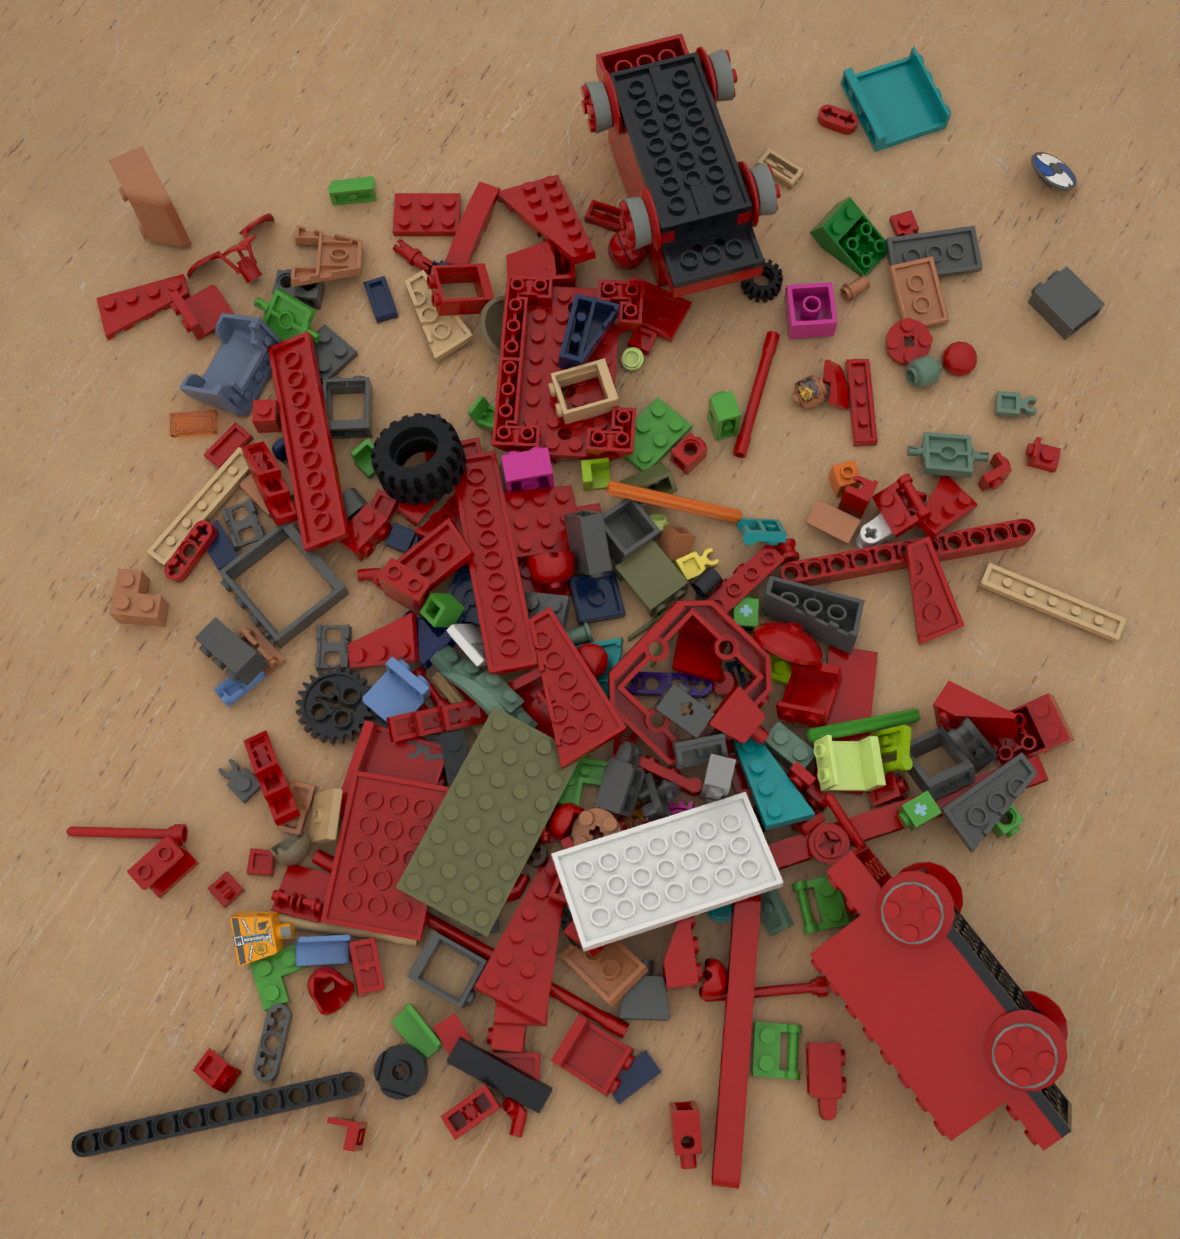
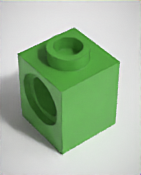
M1012 804L1004 814L1008 818V825H1004L998 820L992 828L997 838L1004 834L1009 838L1020 830L1018 824L1024 821Z

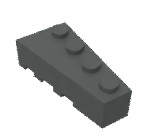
M770 576L760 611L781 622L798 623L811 636L851 655L858 636L865 600Z

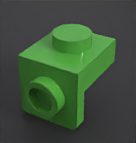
M479 396L469 409L468 414L477 427L493 432L495 406L490 405L485 397Z

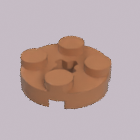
M592 808L583 811L573 824V844L577 846L594 840L592 830H595L597 826L600 827V832L604 833L603 837L623 831L622 825L614 813L609 810Z

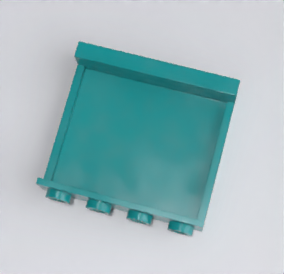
M912 47L909 57L858 74L854 73L852 67L843 71L841 86L875 152L943 130L947 127L951 117L950 108L945 105L940 89L936 88L931 72L927 71L923 57L918 54L915 47Z

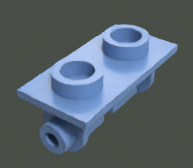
M261 671L248 686L240 679L235 682L231 677H228L213 690L230 707L267 676Z

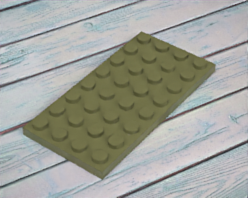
M493 707L395 888L488 937L579 760L562 770L555 739Z

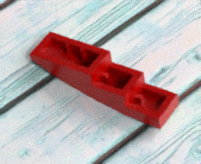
M479 181L457 228L445 260L446 263L450 265L470 264L474 250L477 251L483 231L487 230L501 190L500 188Z
M264 441L242 446V453L250 473L275 524L279 526L298 521L296 507L290 499V490L281 477L279 465Z
M471 699L386 717L391 742L484 723L489 715Z
M265 730L244 740L254 774L259 781L262 793L269 805L276 825L280 826L301 816L267 731Z

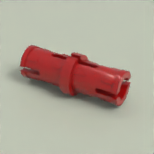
M399 239L397 243L400 246L394 244L393 251L405 258L409 265H415L420 270H424L427 275H430L431 271L429 269H432V265L435 264L423 256L419 249H413L403 240Z

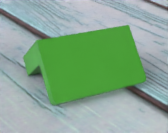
M373 176L330 182L329 194L333 206L376 201Z
M411 1003L406 1004L405 1009L391 1021L409 1045L416 1047L421 1053L425 1054L427 1060L443 1047L437 1034Z

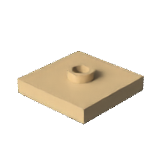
M332 788L314 794L308 832L311 844H320L336 839L342 789Z

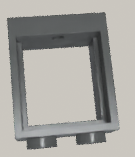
M358 375L353 378L335 376L330 379H323V395L332 439L372 437V385L370 378ZM365 393L364 419L332 421L333 394Z
M943 726L930 730L924 735L911 740L910 758L913 761V766L907 772L923 793L927 790L929 791L934 801L975 782L973 764ZM943 746L957 765L929 778L915 758Z
M433 930L407 977L464 1009L465 1005L470 1006L477 994L474 991V986L488 961ZM441 944L478 964L460 999L422 978Z

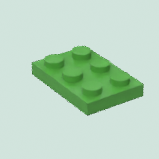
M657 397L636 418L633 454L623 458L640 472L658 464L692 429V425Z

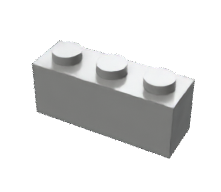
M715 754L710 755L700 794V799H705L704 803L709 804L727 797L736 759Z

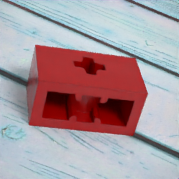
M484 1085L440 1117L454 1140H456L502 1107L489 1086Z

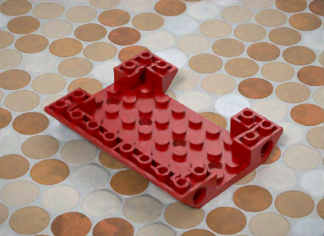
M507 275L491 443L493 447L507 453L510 451H529L533 447H548L550 458L573 460L609 458V461H613L633 454L636 408L613 407L611 412L565 425L563 417L558 418L555 404L558 402L556 396L551 397L548 384L552 383L551 373L565 370L557 366L570 316L569 309L572 307L575 293L621 304L618 317L587 362L590 363L605 358L615 387L618 338L620 334L642 325L644 282L598 279V288L556 287L553 284V277ZM598 377L561 387L562 392L565 389H572L575 392L572 397H564L568 410L605 399ZM563 431H568L571 433V437L568 440H561L558 437L559 434Z

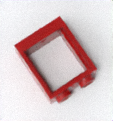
M485 263L432 265L431 273L427 275V287L432 290V306L436 307L438 316L480 314L483 307L494 298ZM474 283L477 297L444 299L441 284Z

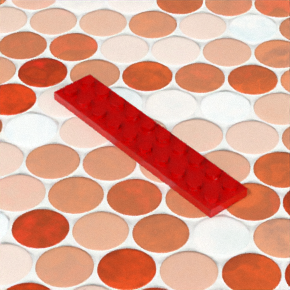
M306 331L269 347L268 352L303 550L309 553L350 537V531L313 338Z
M493 450L466 455L465 473L463 476L461 475L462 480L458 486L454 485L463 536L476 555L468 563L489 674L499 675L538 667V661L496 452Z

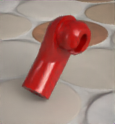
M520 873L505 903L521 898L530 880L528 876Z
M506 1098L502 1103V1108L513 1120L509 1135L522 1138L527 1111L521 1103L512 1098Z

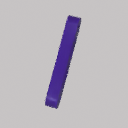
M638 672L631 679V682L638 683V678H642V690H638V684H632L629 689L625 688L630 694L635 696L661 697L673 680L682 681L685 687L688 686L687 680H691L690 685L695 686L698 685L699 681H703V685L708 686V688H704L703 692H699L697 687L690 688L691 692L689 695L698 699L699 697L705 698L711 693L712 681L683 673ZM651 678L656 679L659 682V687L656 690H649L645 686V682Z

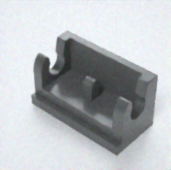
M722 732L672 742L677 769L708 763L711 754L728 758L725 734Z

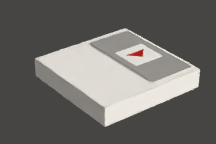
M452 624L447 629V633L476 666H487L483 638L479 630L473 624Z

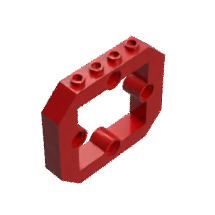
M714 600L675 602L607 673L608 699L619 717L632 732L667 764H676L672 742L678 741L668 730L670 720L662 715V724L654 727L651 724V717L659 712L654 708L647 710L624 687L648 661L658 662L666 658L669 652L667 641L690 617L714 639L711 643V652L715 658L719 660L734 658L752 676L742 689L758 708H761L769 700L767 695L772 691L771 655ZM722 641L730 644V651L726 655H723L719 650V645ZM653 642L661 646V653L656 657L652 656L649 652V646ZM707 725L699 736L718 733L719 731ZM725 735V741L727 744L732 740V738Z

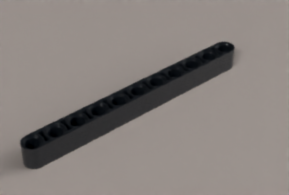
M344 1072L84 1131L73 1138L71 1148L78 1157L96 1156L355 1097L363 1091L364 1079L356 1072ZM352 1076L356 1079L357 1086L354 1091L348 1092L345 1089V1081L348 1077ZM324 1082L328 1083L331 1088L330 1094L326 1098L321 1097L319 1094V1087ZM298 1088L304 1092V1099L299 1104L293 1100V1093ZM272 1094L278 1099L277 1107L273 1110L267 1106V1099ZM246 1100L252 1106L251 1112L247 1116L241 1112V1105ZM221 1106L225 1110V1117L219 1122L215 1119V1111ZM193 1112L199 1118L198 1124L194 1128L188 1122L189 1116ZM167 1118L172 1123V1129L169 1133H165L162 1129V1124ZM139 1125H143L146 1130L145 1136L141 1140L136 1136V1129ZM113 1131H116L119 1135L116 1145L110 1143V1135ZM87 1137L92 1140V1147L89 1151H86L83 1147V1142Z

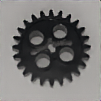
M338 665L336 672H333L331 667L328 666L326 674L319 669V677L315 678L313 675H310L309 677L312 682L310 684L302 683L306 691H298V694L303 698L302 700L295 701L297 706L302 707L296 710L298 716H303L298 721L301 725L307 724L304 730L306 733L312 731L311 737L314 740L320 735V741L323 744L329 738L331 745L335 744L336 739H339L343 745L347 736L351 741H354L353 734L356 732L360 735V728L364 725L365 720L374 719L373 714L369 712L372 710L362 700L363 696L372 686H366L368 683L365 677L360 679L361 675L358 671L352 675L350 667L343 672L341 666ZM326 687H335L331 694H323ZM349 694H358L353 702L346 701ZM316 698H322L332 704H337L339 701L342 707L335 706L333 709L329 703L316 701ZM325 708L326 712L322 717H315V712L318 709ZM345 708L356 709V712H349ZM341 716H349L346 724L339 725L337 723Z

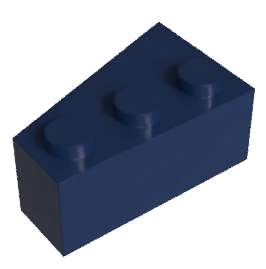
M575 293L557 367L569 369L586 364L618 317L621 304Z

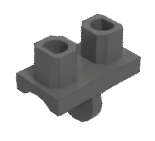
M649 772L645 775L646 783L641 787L639 798L644 803L651 799L652 802L642 807L643 813L650 821L661 816L663 818L671 816L672 813L668 803H673L675 801L674 798L679 794L678 785L674 782H669L667 779L663 780L662 784L656 782L653 774Z

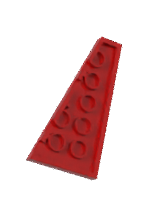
M558 175L526 182L499 192L497 200L500 203L504 202L507 205V209L511 212L515 211L526 225L538 235L542 234L545 237V241L549 244L553 243L558 248V252L570 262L577 264L596 258L595 250Z
M549 607L530 618L529 623L560 765L563 770L626 732L627 728L556 615Z
M550 855L548 863L544 867L539 868L474 986V990L542 1026L545 1025L564 905L552 900L548 896L558 876L552 856Z

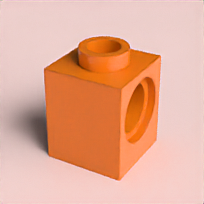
M855 460L832 466L828 477L835 497L842 496L847 485L853 486L856 489L860 488L861 483L853 480L854 476H860Z

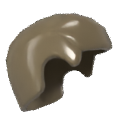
M303 833L304 837L295 834L270 849L279 864L293 866L302 862L311 850V841L305 833Z

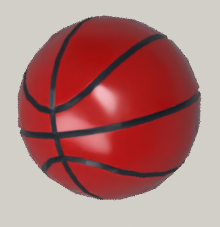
M625 229L612 236L608 245V254L611 262L616 267L623 270H631L640 266L645 260L647 245L637 250L629 249L626 241L627 230Z

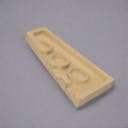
M424 270L405 281L406 288L436 363L474 339L473 334L458 315L438 316L436 307L432 306V290L427 287V274Z

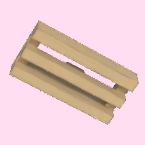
M770 148L766 150L756 163V166L762 163L770 164L773 170V179L789 189L794 187V184L799 181V178L804 175L805 171ZM784 167L795 173V175L784 169Z

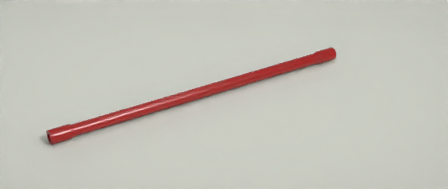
M318 849L312 858V863L331 873L334 857ZM428 912L426 926L489 961L495 949ZM551 982L549 996L623 1038L630 1024L611 1013L604 1012Z

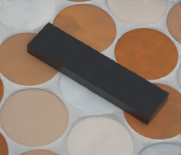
M459 1037L446 1061L537 1113H540L552 1092V1087L462 1037Z

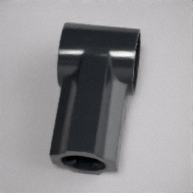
M712 567L705 569L691 582V586L696 592L695 599L697 601H704L709 598L723 583L722 577Z

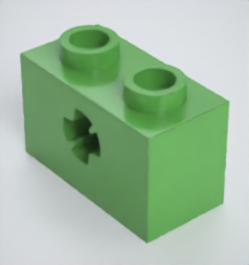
M720 391L709 399L707 419L716 441L738 435L741 412L733 391Z

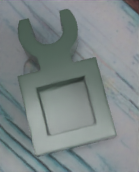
M997 391L995 395V416L1018 418L1020 412L1026 416H1034L1037 409L1029 408L1028 404L1034 405L1037 398L1029 396L1021 399V393Z

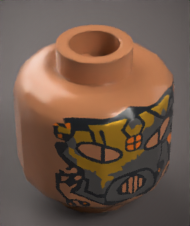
M810 375L795 383V392L792 393V396L797 406L802 404L803 408L808 410L823 403L825 395L828 393L822 379Z

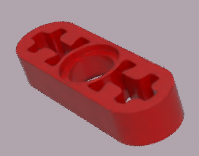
M201 520L193 526L164 567V573L168 579L182 582L189 576L217 536V529L213 524ZM203 528L208 532L206 536L201 532ZM195 538L198 539V541H200V542H202V543L199 544V543L195 542V541H194ZM194 545L196 548L195 554L192 557H187V548ZM182 558L183 560L187 561V564H184V562L180 561V559ZM175 567H178L180 570L179 574H175Z

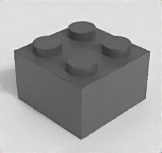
M625 499L603 513L609 555L616 565L623 562L651 540L656 541L661 533V530L637 501Z

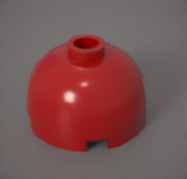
M562 551L555 554L546 553L527 558L532 578L539 584L548 585V589L562 588V583L570 580L576 569L574 551Z

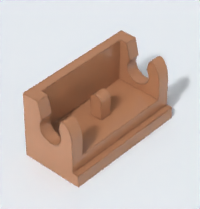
M818 499L806 520V524L849 545L860 524V520Z

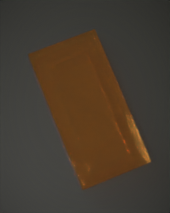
M216 410L170 413L171 437L218 434V413Z

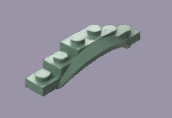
M449 645L431 657L430 662L441 672V675L465 692L488 715H490L493 707H496L533 728H536L538 725L521 708L525 701L499 675L489 674L488 669L484 671L480 666H476L469 657L463 659Z

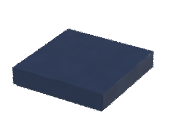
M615 571L604 572V576L597 578L583 575L572 577L568 580L578 625H582L586 621L587 623H594L625 617L626 613Z

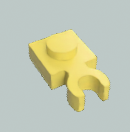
M709 548L700 557L695 551L675 560L674 565L686 580L690 582L696 579L706 568H714L719 560L710 561L707 558L713 552V549Z

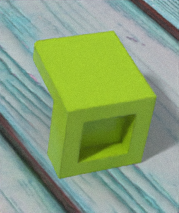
M609 458L581 461L584 491L607 489V485L611 481Z

